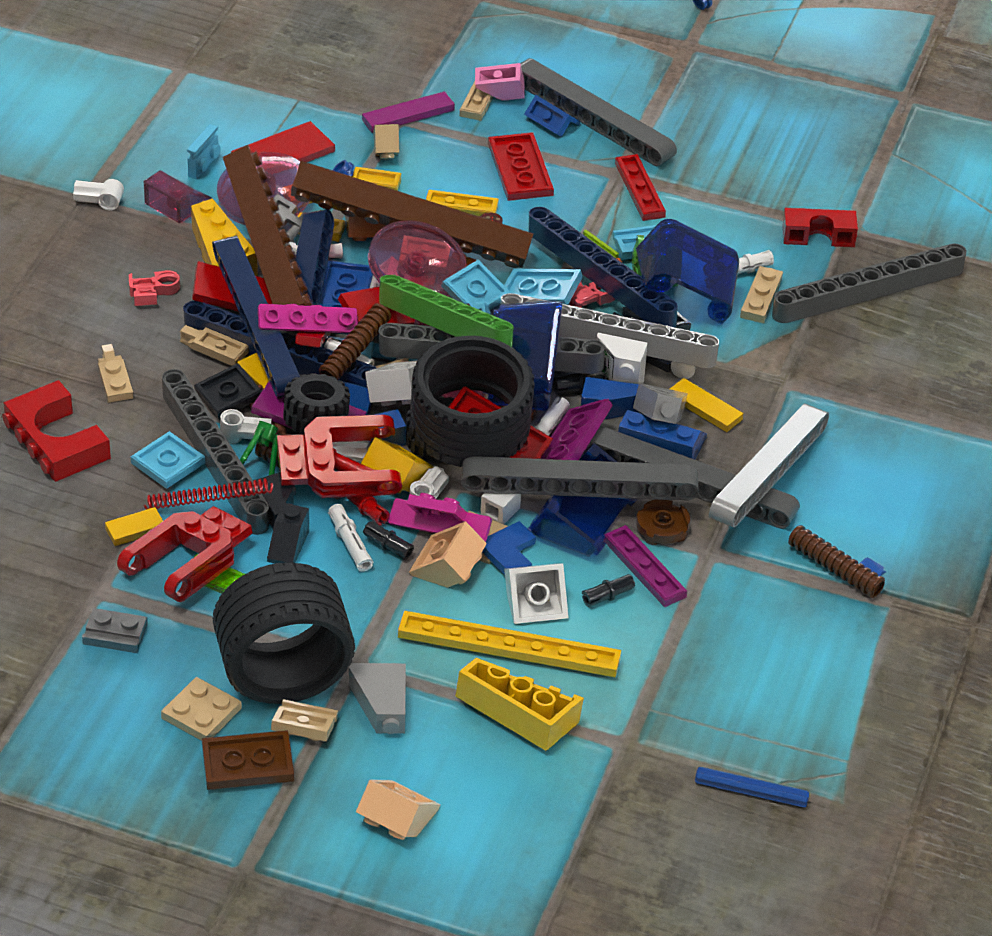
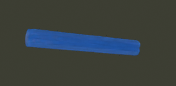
M698 767L695 776L697 784L798 807H806L809 800V792L807 790L705 767Z

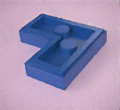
M518 521L489 535L482 553L505 575L504 569L532 566V563L520 551L534 545L536 536Z

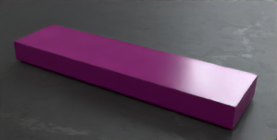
M444 91L363 113L362 121L373 133L375 125L398 124L399 126L453 111L455 110V103Z
M627 525L604 534L603 541L664 608L687 598V590Z

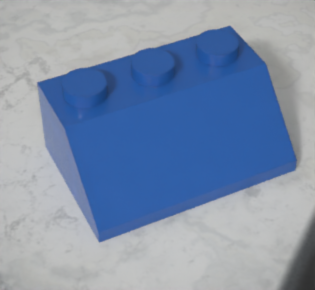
M630 410L626 411L618 429L620 433L694 460L707 437V433L679 424L654 420L644 414Z

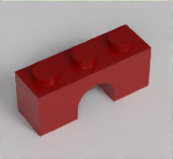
M785 208L782 224L783 244L807 245L810 235L823 234L831 240V246L855 247L858 232L856 211Z

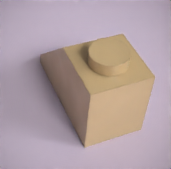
M398 124L375 125L373 130L375 156H380L382 160L394 159V155L399 154Z

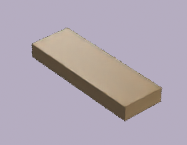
M474 81L460 108L459 116L482 121L493 96L477 89Z

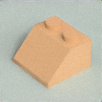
M465 521L431 535L409 573L414 577L447 588L456 584L461 585L470 578V571L481 559V553L487 543Z
M369 780L356 813L364 816V822L375 827L382 825L389 829L388 834L404 840L405 837H417L439 810L441 804L393 780Z

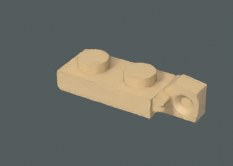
M185 325L180 330V342L193 350L231 366L237 364L238 361L242 360L249 353V346L206 327L204 330H197Z
M112 344L102 345L103 358L98 359V369L108 403L133 399V390L124 360L121 355L115 356Z

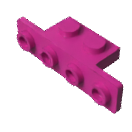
M259 304L258 327L260 330L350 333L358 324L356 308L322 307L321 305L300 306L297 304Z
M420 493L419 496L409 494L408 500L396 498L388 523L435 534L466 521L486 542L492 518L466 512L459 505L460 502L455 499L444 498L442 501L435 499L430 494Z

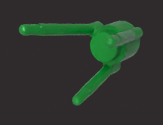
M259 421L252 440L240 458L241 463H245L256 443L264 447H269L271 443L272 452L269 475L275 474L278 452V435L276 434L279 429L270 423Z

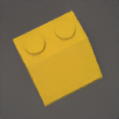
M376 437L361 464L374 470L392 469L400 472L402 479L401 491L410 492V486L413 482L420 481L428 469L434 468L433 465L400 445Z

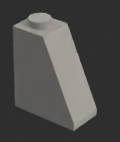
M639 383L633 408L651 419L677 424L682 419L688 393Z
M351 663L349 666V687L375 732L388 734L405 733L406 664Z

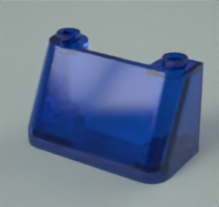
M664 219L660 221L636 248L644 287L655 292H665L677 283L712 300L707 307L708 316L712 320L723 324L730 317L733 308L739 269L737 251L677 220Z
M561 301L500 304V309H494L495 317L513 324L512 347L527 360L528 366L532 369V374L534 375L532 409L547 411L549 409L563 303ZM483 392V394H488L487 400L494 404L508 405L500 398Z
M595 443L578 460L617 462ZM551 495L527 529L536 537L588 557L592 553L597 556L606 545L603 541L606 531L627 504L632 506L637 499Z

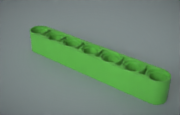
M384 275L380 277L379 303L455 337L483 336L501 341L512 347L513 324L400 276Z

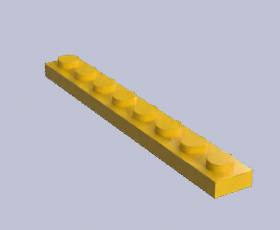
M404 611L398 628V638L615 678L621 659V650L410 611Z

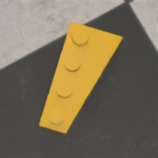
M213 198L191 205L192 230L201 249L203 261L207 264L219 266L213 252L212 241L237 235L255 276H257L258 262L254 248Z
M475 658L459 671L455 695L465 703L545 751L579 723L584 700L583 697L575 694L572 698L561 694V689L551 685L547 689L534 684V679L530 677L510 675V670L479 658Z

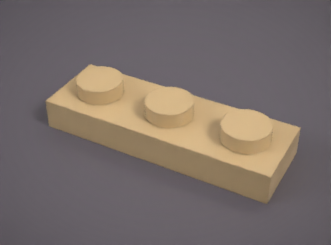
M759 267L741 309L740 318L759 323L765 322L774 296L782 281L783 271Z

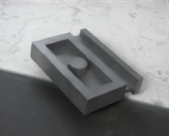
M93 608L86 625L85 634L82 635V643L84 645L137 653L138 645L141 643L148 625L147 617Z

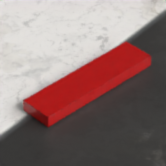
M638 154L615 157V165L642 220L665 218L666 210Z

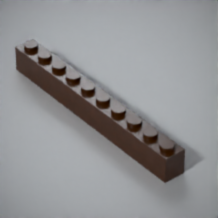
M246 145L222 157L272 303L278 305H313L308 293L305 294V291L308 290L306 283L302 277H299L302 271L297 261H293L296 258V254L292 246L287 244L291 240L286 230L282 229L285 226L281 215L276 213L279 207L275 199L271 198L274 195L270 184L265 182L268 180V176L264 168L260 167L263 164L257 151L253 153L249 145Z
M300 161L291 189V196H294L298 201L313 202L323 209H335L349 217H361L368 223H380L388 226L393 231L411 233L412 236L419 239L428 238L436 242L452 244L451 246L458 248L463 253L472 252L479 254L486 260H498L511 268H523L533 237V233L304 161Z

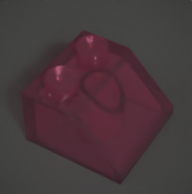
M161 170L143 181L145 204L179 224L191 216V205L212 199L211 196Z

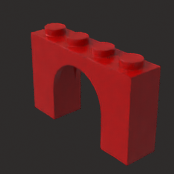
M59 380L3 402L5 413L2 414L4 424L15 432L18 442L24 443L29 455L33 459H37L42 471L45 474H49L55 482L111 459L110 441L97 424L64 437L49 436L40 431L45 425L73 414L71 394Z

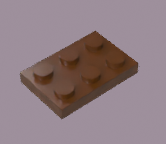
M288 730L202 738L207 790L294 782Z

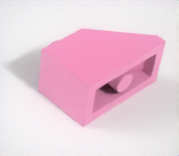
M521 64L475 68V87L502 101L525 98V81Z

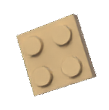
M195 677L161 711V719L202 741V738L214 737L242 709V704L237 698Z

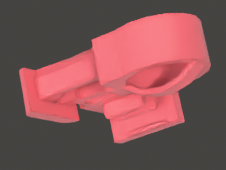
M171 270L154 272L155 277L137 279L132 278V273L129 274L130 296L134 297L135 306L157 305V295H173L180 290L179 274ZM166 281L174 282L172 284H162V282Z
M580 282L569 304L582 308V306L592 302H597L599 305L610 303L615 298L607 292L599 291L601 288L594 282L589 283V287L587 285L583 286Z

